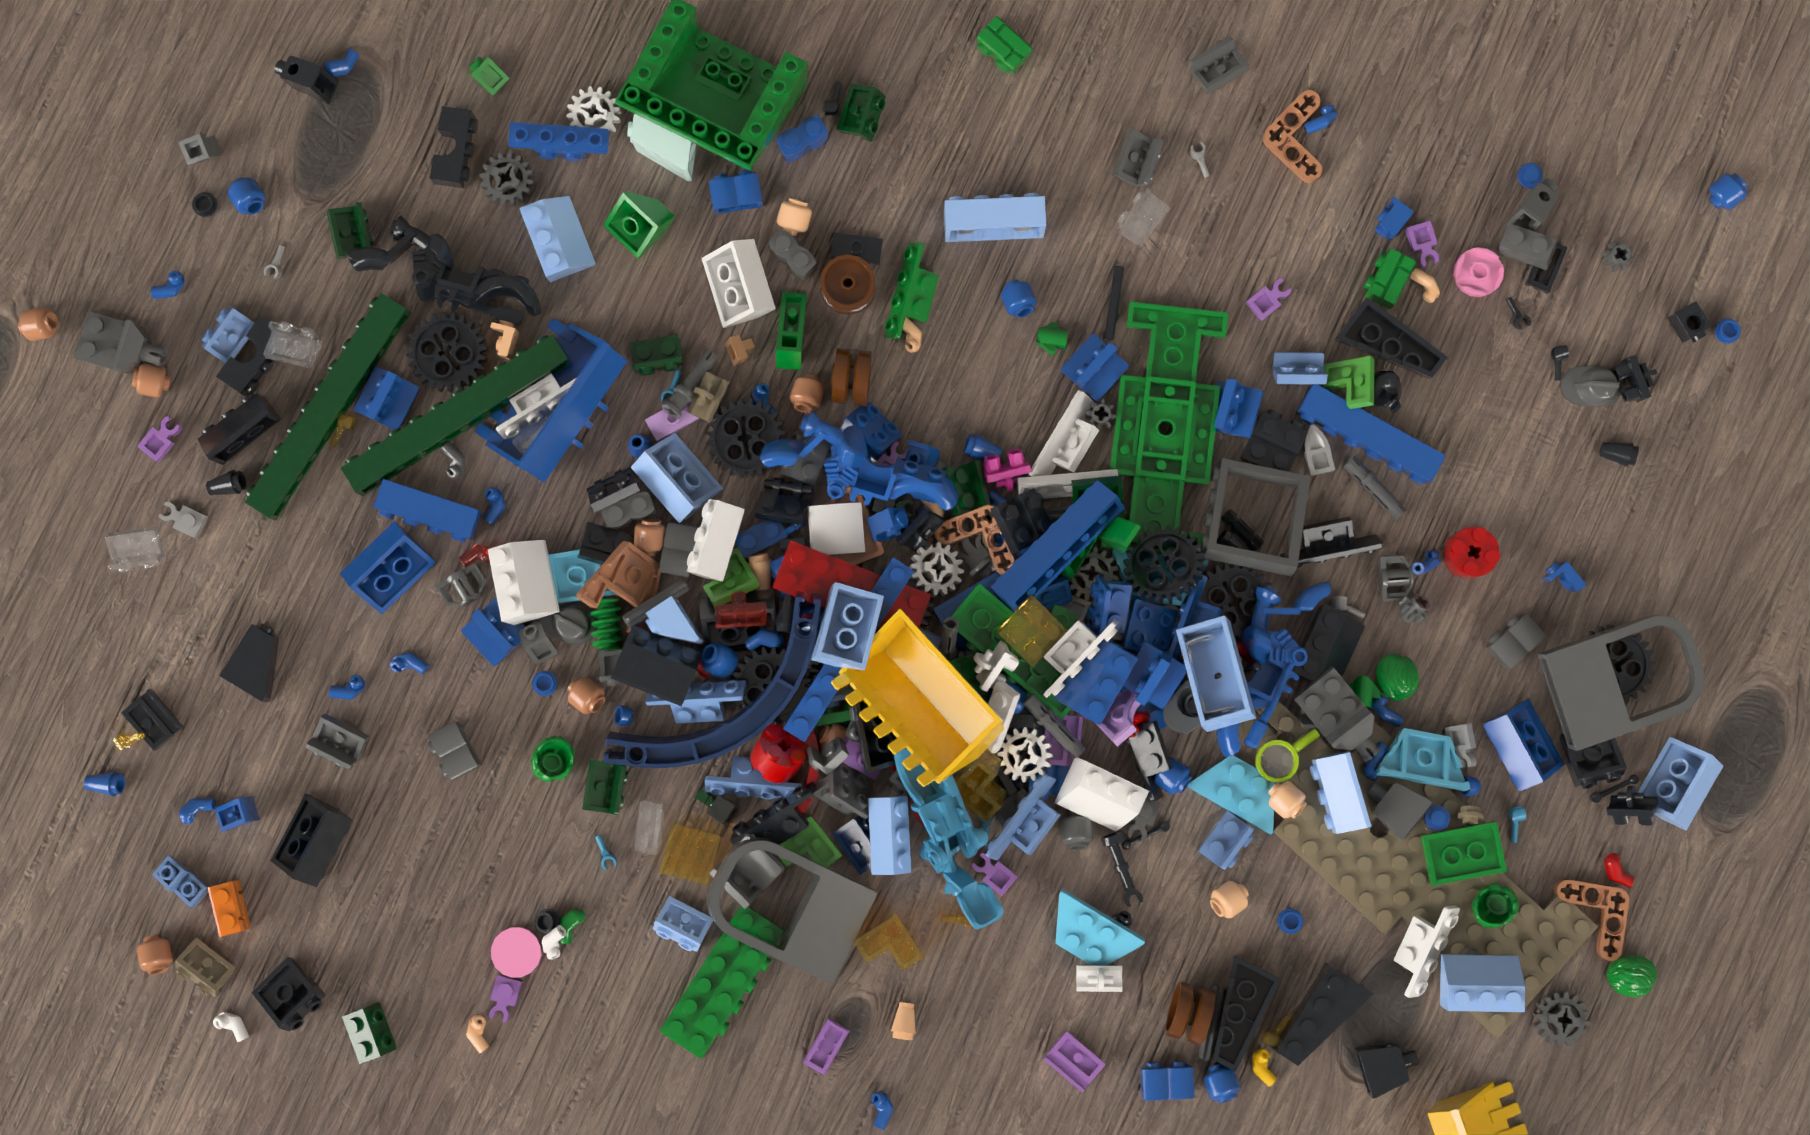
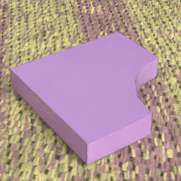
M1127 688L1123 693H1118L1101 725L1095 723L1117 747L1136 731L1133 724V716L1140 703L1135 701L1137 694Z

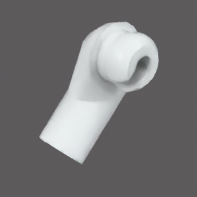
M561 925L550 931L542 939L543 951L550 960L560 956L558 941L567 935L565 928Z
M223 1012L213 1020L214 1026L217 1029L225 1028L232 1030L237 1042L250 1037L242 1018L238 1015Z

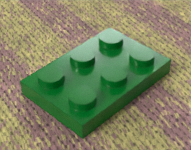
M1497 821L1420 835L1431 886L1507 872Z

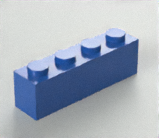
M385 479L382 481L373 507L380 510V516L394 519L396 515L404 518L403 523L414 527L421 523L428 526L427 531L441 535L442 531L451 533V539L464 543L466 538L473 540L482 515L480 510Z

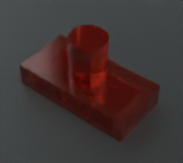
M734 592L731 595L732 604L715 605L716 628L766 625V602L747 603L744 592Z

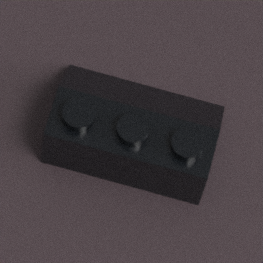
M256 393L255 395L250 394L241 401L242 405L237 409L227 411L223 414L222 420L216 425L212 424L202 431L203 435L198 438V441L209 460L224 465L282 420L263 395Z
M774 589L748 592L714 609L709 598L699 600L700 620L706 646L714 642H721L735 652L749 650L745 641L762 629L772 630L781 634V632L776 631V625L774 624L778 614Z
M1327 604L1319 605L1300 646L1307 651V662L1302 666H1295L1292 671L1299 678L1309 683L1313 682L1332 666L1342 677L1365 626L1348 614Z
M632 625L611 679L682 707L703 653Z
M862 700L853 706L864 769L865 773L868 774L896 765L894 754L890 751L888 745L897 737L892 732L882 738H879L874 733V728L883 721L876 716L870 721L865 722L859 716V713L867 708L868 705Z
M305 793L270 861L292 879L317 887L325 876L330 861L336 855L341 840L348 832L352 819L342 811Z

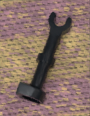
M1122 830L1100 838L1104 847H1109L1115 862L1114 870L1116 873H1119L1125 890L1123 896L1124 903L1128 907L1131 906L1129 902L1131 895H1137L1139 902H1143V896L1133 885L1128 871L1130 868L1127 861L1125 862L1119 847L1120 843L1126 841Z

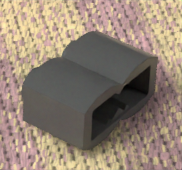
M780 229L768 241L773 256L778 261L788 264L789 270L798 279L806 281L817 270L814 256L807 249L798 246L797 241L789 232Z
M648 492L635 493L625 501H618L601 510L607 527L614 530L626 528L633 521L651 518L657 513L652 496Z
M674 523L667 524L659 572L690 578L691 573L687 572V559L690 552L694 549L696 543L694 536L698 528Z
M1527 613L1520 616L1515 614L1506 622L1508 627L1502 633L1498 630L1488 638L1490 643L1485 648L1505 670L1514 667L1546 637V634Z
M455 721L428 735L430 738L428 746L434 756L438 755L442 764L439 767L445 778L449 777L451 780H456L481 767L478 756L471 746L460 722Z

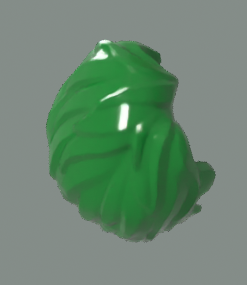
M1393 653L1379 661L1376 669V678L1382 693L1393 701H1403L1410 698L1418 689L1419 673L1414 662L1406 656L1402 657L1399 654Z
M555 735L542 740L532 754L531 767L533 774L544 782L560 781L567 778L574 766L575 757L574 748L569 741Z
M1491 883L1476 894L1471 907L1473 915L1479 924L1483 927L1495 929L1509 924L1516 917L1519 910V900L1512 889L1502 887L1498 883Z
M1628 955L1614 960L1609 965L1606 979L1608 984L1617 993L1637 998L1651 992V988L1656 983L1657 971L1653 962L1646 957Z

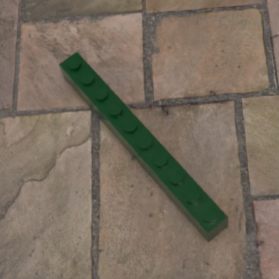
M381 293L379 297L376 296L369 305L370 311L365 318L362 317L356 324V332L351 339L348 338L344 342L341 349L343 352L338 360L334 359L328 368L329 373L325 380L319 381L314 389L315 395L311 401H307L301 409L302 415L298 421L293 422L288 428L287 438L275 448L273 452L274 458L260 472L261 478L256 485L253 484L247 491V499L244 503L269 519L277 520L369 379L374 368L378 365L410 316V311Z
M552 334L539 338L535 342V346L530 349L520 350L514 355V359L508 363L502 362L498 364L489 375L477 377L473 380V385L466 389L462 388L455 391L451 395L452 398L444 403L438 402L430 408V412L423 416L418 415L409 421V425L403 429L393 430L384 441H378L369 445L367 451L360 456L354 455L347 459L346 464L341 467V470L355 493L361 496L366 495L380 486L383 479L389 480L509 405L511 403L509 400L550 374L555 376L571 366V360L556 337Z

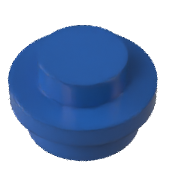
M1528 163L1519 169L1518 181L1523 187L1533 188L1538 182H1542L1543 172L1538 165Z
M1723 319L1715 326V336L1722 343H1732L1740 336V326L1732 319Z
M549 671L537 673L532 680L534 691L541 696H549L557 689V678Z
M1431 806L1424 814V821L1431 830L1440 831L1449 825L1450 814L1442 806Z
M1287 908L1280 912L1277 923L1283 932L1294 934L1302 928L1303 918L1297 910Z

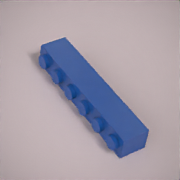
M1317 384L1310 386L1296 413L1301 415L1300 419L1311 425L1314 423L1323 427L1322 431L1333 437L1336 435L1345 439L1344 443L1355 449L1360 447L1367 451L1365 454L1376 461L1381 459L1387 462L1388 468L1398 473L1403 471L1409 474V479L1420 485L1432 482L1446 455L1361 408L1350 409L1346 406V400Z
M1098 480L1088 487L1084 494L1074 504L1070 505L1066 512L1056 522L1052 523L1049 529L1038 540L1034 541L1031 547L1021 557L1016 559L1003 575L997 578L991 588L998 598L1019 615L1125 509L1118 496Z

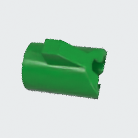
M1051 322L1045 327H1040L1038 329L1036 345L1042 347L1048 354L1055 355L1056 348L1066 349L1068 330L1058 329L1057 322Z
M1358 676L1349 684V687L1366 707L1371 708L1372 698L1381 699V691L1369 677Z

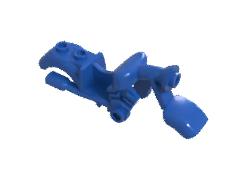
M812 410L809 416L804 415L801 424V430H805L804 437L813 435L805 444L793 439H778L766 444L760 455V459L766 467L778 465L792 466L800 457L804 458L824 439L831 443L832 457L825 459L824 466L827 472V492L833 499L844 496L849 485L851 487L850 500L855 502L856 496L862 495L865 498L864 505H868L872 497L888 501V498L895 499L905 493L911 494L916 499L938 503L940 508L944 510L954 508L958 500L957 489L949 477L945 475L946 472L939 468L917 464L913 461H903L902 457H897L895 465H877L867 457V446L860 428L852 425L842 431L820 420L818 415Z
M1321 582L1307 587L1294 600L1291 608H1273L1275 604L1281 601V598L1277 596L1278 592L1266 585L1264 588H1256L1257 603L1253 612L1252 622L1243 631L1241 641L1249 656L1255 662L1261 664V669L1254 673L1247 682L1254 710L1263 707L1265 709L1259 720L1254 721L1244 739L1245 745L1250 748H1256L1260 744L1268 729L1267 722L1279 701L1281 693L1283 691L1287 693L1293 691L1292 688L1287 686L1286 681H1289L1290 678H1293L1295 681L1299 680V676L1292 671L1293 668L1304 665L1308 659L1307 651L1299 647L1286 629L1267 631L1270 616L1298 615L1300 611L1312 610L1321 599L1330 594L1331 588L1328 582ZM1240 723L1215 730L1219 748L1225 757H1230L1240 750L1241 745L1238 738Z

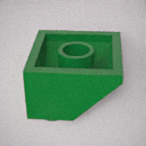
M625 191L620 196L603 226L639 259L665 233L675 215L658 199Z

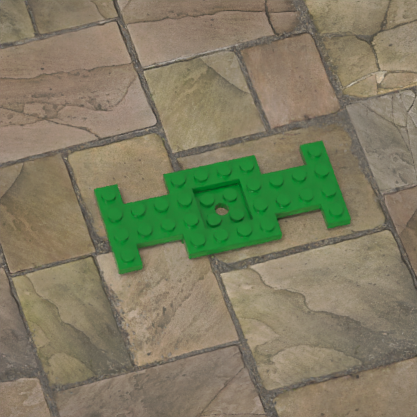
M1129 302L1126 328L1151 330L1146 377L1121 375L1110 464V470L1117 469L1118 475L1134 477L1129 521L1138 524L1141 528L1132 542H1140L1138 535L1144 538L1147 537L1148 529L1152 534L1156 533L1157 526L1160 527L1161 532H1165V528L1169 525L1171 532H1174L1180 524L1184 483L1209 485L1216 429L1214 424L1218 411L1220 386L1196 383L1201 336L1225 339L1229 314L1227 312ZM1162 422L1170 423L1173 428L1172 433L1162 435L1158 430L1159 424ZM1189 532L1190 538L1195 537L1197 545L1202 546L1203 533ZM1101 541V548L1114 549ZM1131 543L1126 550H1134ZM1156 547L1154 549L1156 554H1161L1160 549ZM1169 547L1166 552H1172L1176 547Z

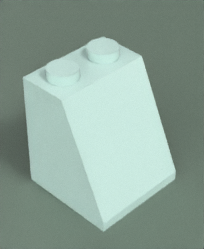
M634 114L633 122L629 121L628 137H630V142L633 143L636 151L686 181H692L696 144Z

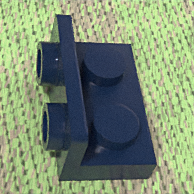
M858 815L832 834L859 875L871 868L869 817L864 819Z

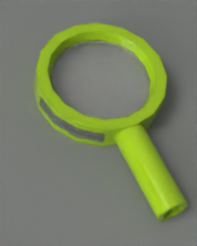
M1314 728L1292 745L1283 740H1270L1264 743L1258 749L1255 756V766L1258 773L1264 779L1271 782H1284L1290 779L1296 773L1299 766V756L1297 753L1318 739L1320 734Z

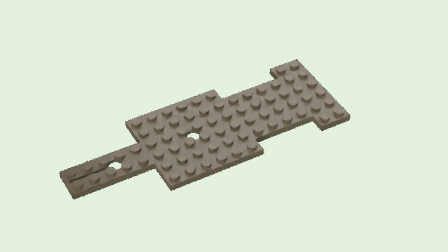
M1248 672L1245 673L1246 682L1252 678ZM1278 701L1267 722L1268 729L1255 749L1258 751L1264 743L1270 740H1277V737L1283 732L1291 733L1295 737V741H1297L1311 730L1309 728H1302L1300 720ZM1265 707L1254 710L1256 712L1255 719L1240 723L1238 733L1244 739L1254 721L1259 720ZM1374 721L1373 732L1370 738L1375 744L1383 742L1390 747L1394 739ZM1320 738L1297 753L1299 756L1298 769L1289 780L1305 793L1307 805L1296 818H1283L1273 829V833L1384 935L1401 917L1410 924L1414 916H1420L1436 926L1445 906L1459 907L1458 922L1450 930L1447 937L1448 943L1440 953L1458 954L1464 947H1467L1471 950L1476 948L1482 955L1519 956L1525 983L1526 1008L1597 929L1598 926L1573 903L1562 901L1557 895H1554L1542 909L1504 873L1431 886L1420 835L1472 826L1463 824V820L1458 819L1460 808L1466 805L1445 787L1380 776L1377 780H1372L1369 776L1366 777L1364 773L1366 761L1361 758L1356 749L1345 750L1344 752H1350L1370 823L1373 819L1377 818L1373 810L1378 805V802L1367 793L1376 782L1387 791L1396 782L1429 799L1432 802V806L1439 805L1444 807L1450 814V822L1445 829L1434 831L1427 827L1423 816L1402 843L1389 829L1383 837L1372 835L1370 827L1339 834L1332 833V830H1328L1325 824L1324 815L1327 812L1325 805H1321L1318 800L1317 790H1320L1318 781H1314L1312 778L1310 766L1313 765L1312 759L1334 754L1335 752ZM1272 745L1263 752L1262 755L1282 774L1286 775L1291 770L1293 757L1290 751L1284 752L1277 745ZM1367 747L1366 750H1367V752L1370 754L1371 751H1370V749ZM1483 820L1478 821V824L1485 823ZM1491 883H1498L1502 887L1512 889L1519 900V910L1516 917L1509 924L1495 929L1483 927L1479 924L1473 915L1471 907L1476 894ZM1467 1011L1497 1039L1521 1013Z

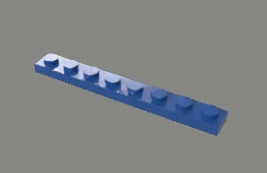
M893 557L870 591L884 596L876 630L914 573V570ZM823 664L784 725V730L803 742L806 741L838 691L831 684V681L840 675L839 671L842 667Z

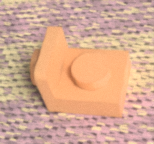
M500 320L499 324L492 322L490 327L494 331L503 333V336H499L496 343L498 355L502 359L511 361L519 332L513 328L514 324L503 320Z

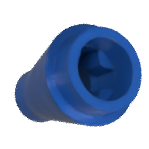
M635 434L628 441V451L632 456L639 458L645 450L652 447V441L645 434ZM636 440L642 441L639 447H634Z
M969 434L963 453L968 454V457L984 459L985 456L997 454L1000 458L1002 452L1001 447L994 445L978 434L975 436Z
M116 771L87 775L84 779V788L114 797L117 794L123 793L125 778Z

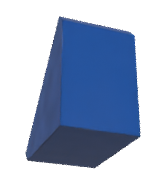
M253 796L237 798L214 808L221 832L260 820Z

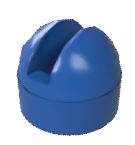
M619 705L614 715L615 724L618 726L631 725L634 722L631 715H635V712L627 706Z
M1463 776L1465 782L1469 781L1470 789L1467 791L1459 790L1463 796H1475L1481 790L1480 781L1476 777Z

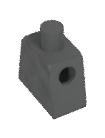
M1548 178L1543 183L1538 182L1527 193L1505 226L1507 227L1508 223L1534 231L1544 221L1559 198V195L1555 192L1558 187L1557 183Z
M1376 782L1367 793L1378 802L1373 813L1401 843L1432 806V802L1429 799L1396 782L1389 791Z

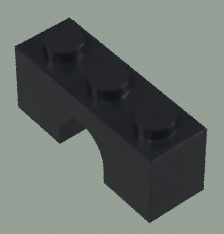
M442 106L438 131L444 137L455 139V148L448 155H433L430 179L434 184L464 188V182H468L470 176V168L467 167L468 159L472 158L474 152V143H471L472 135L476 134L478 129V119H475V115L471 110Z
M259 316L246 334V337L252 340L256 346L255 357L249 362L241 363L230 356L216 376L244 396L253 394L257 390L260 378L272 369L274 365L273 360L278 353H283L289 344L290 336L261 316Z

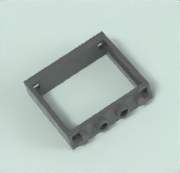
M1222 458L1219 466L1214 467L1212 481H1216L1215 488H1211L1208 503L1212 504L1211 512L1207 511L1204 526H1208L1207 534H1203L1201 547L1205 549V559L1292 576L1298 566L1311 476ZM1227 475L1295 488L1285 558L1216 544Z

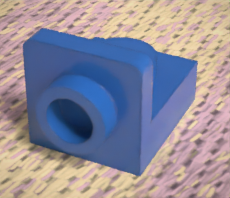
M1568 562L1553 563L1545 570L1548 574L1542 578L1545 582H1549L1559 575L1560 584L1567 591L1571 590L1572 592L1580 591L1587 585Z

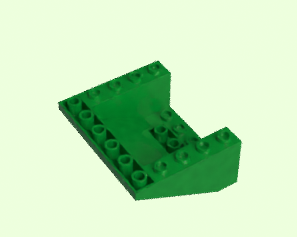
M671 0L618 94L615 103L751 171L796 106L807 86L808 62L785 51L776 67L698 28L696 7L683 0Z

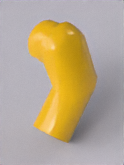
M1257 1049L1252 1056V1071L1270 1087L1277 1080V1077L1268 1069L1270 1053L1266 1049Z

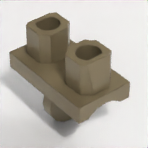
M706 372L699 388L695 387L693 391L696 394L687 412L707 422L714 420V414L717 413V408L721 399L725 397L730 382Z

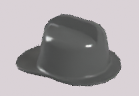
M1574 367L1566 372L1561 381V391L1564 397L1572 404L1581 406H1609L1619 397L1621 389L1620 381H1617L1612 371L1602 367Z
M575 602L558 604L560 612L539 618L545 632L573 646L583 645L592 638L591 633L596 629L591 626V622L595 621L594 617L590 616L591 612Z
M1189 680L1182 684L1169 699L1163 712L1167 726L1180 733L1193 731L1201 724Z

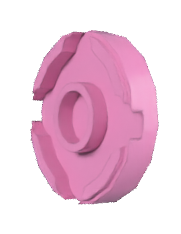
M1481 247L1472 248L1463 253L1457 259L1453 272L1455 283L1460 290L1473 297H1483L1495 291L1500 286L1504 277V267L1498 259V255L1487 248Z
M511 927L502 931L494 939L491 947V959L495 968L503 975L511 978L523 977L533 972L539 965L542 957L538 936L524 927Z

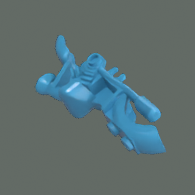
M905 748L894 754L896 768L905 789L914 800V803L910 805L911 809L919 813L930 835L923 841L924 843L920 847L919 855L921 859L930 861L937 874L943 872L946 879L945 894L952 893V896H957L958 904L966 919L974 929H981L1001 918L1003 907L988 884H977L975 879L956 864L954 854L961 849L967 858L976 855L977 850L988 842L987 833L983 828L978 829L974 827L953 775H950L939 784L933 781L927 786L922 787L917 781V777L926 770L921 764L910 771L906 769L902 762L911 753Z

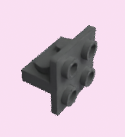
M841 763L829 775L815 784L814 796L846 816H850L855 812L864 819L869 817V782L863 774H859L845 763Z

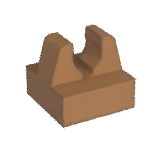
M739 334L730 337L724 344L734 367L743 364L748 358L747 354L751 353L752 349L755 348L752 338L741 341Z

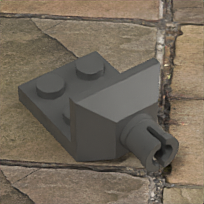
M89 311L74 358L125 374H131L134 372L135 367L139 368L142 363L146 362L162 367L166 360L155 355L167 357L168 349L152 345V341L144 327L131 320L126 319V321Z
M1333 666L1293 697L1333 748L1356 749L1364 761L1372 759V756L1366 750L1367 747L1375 756L1379 753L1380 748L1370 738L1373 732L1374 715L1366 708Z

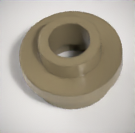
M1463 806L1458 813V819L1463 820V824L1476 825L1478 821L1484 819V814L1481 813L1480 807Z

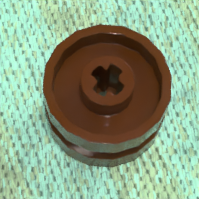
M848 254L837 256L828 262L822 271L820 283L823 299L837 313L846 315L860 313L873 300L876 288L874 273L869 264L860 257ZM849 281L852 286L845 287L844 283Z
M837 348L835 364H833L831 375L832 403L845 404L848 399L849 389H853V404L867 406L872 352L859 350L854 366L851 365L852 353L850 349Z
M1179 981L1168 1010L1165 1035L1179 1039L1186 1030L1188 1042L1202 1045L1213 1016L1216 998L1215 991L1201 987L1195 995V989L1192 984Z

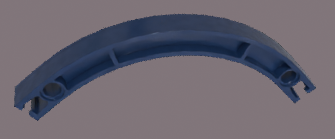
M797 591L790 639L785 656L766 688L742 711L711 728L679 736L653 737L610 731L606 737L605 745L615 744L624 746L626 750L625 752H613L612 749H607L604 753L603 763L645 768L687 766L724 755L758 735L786 707L807 671L815 647L823 594L813 593V604L816 605L814 613L811 614L801 611V602H805L806 597H804L805 592ZM802 621L809 622L812 629L803 631L800 629L799 623ZM639 747L643 750L644 754L636 755L633 753L632 748Z

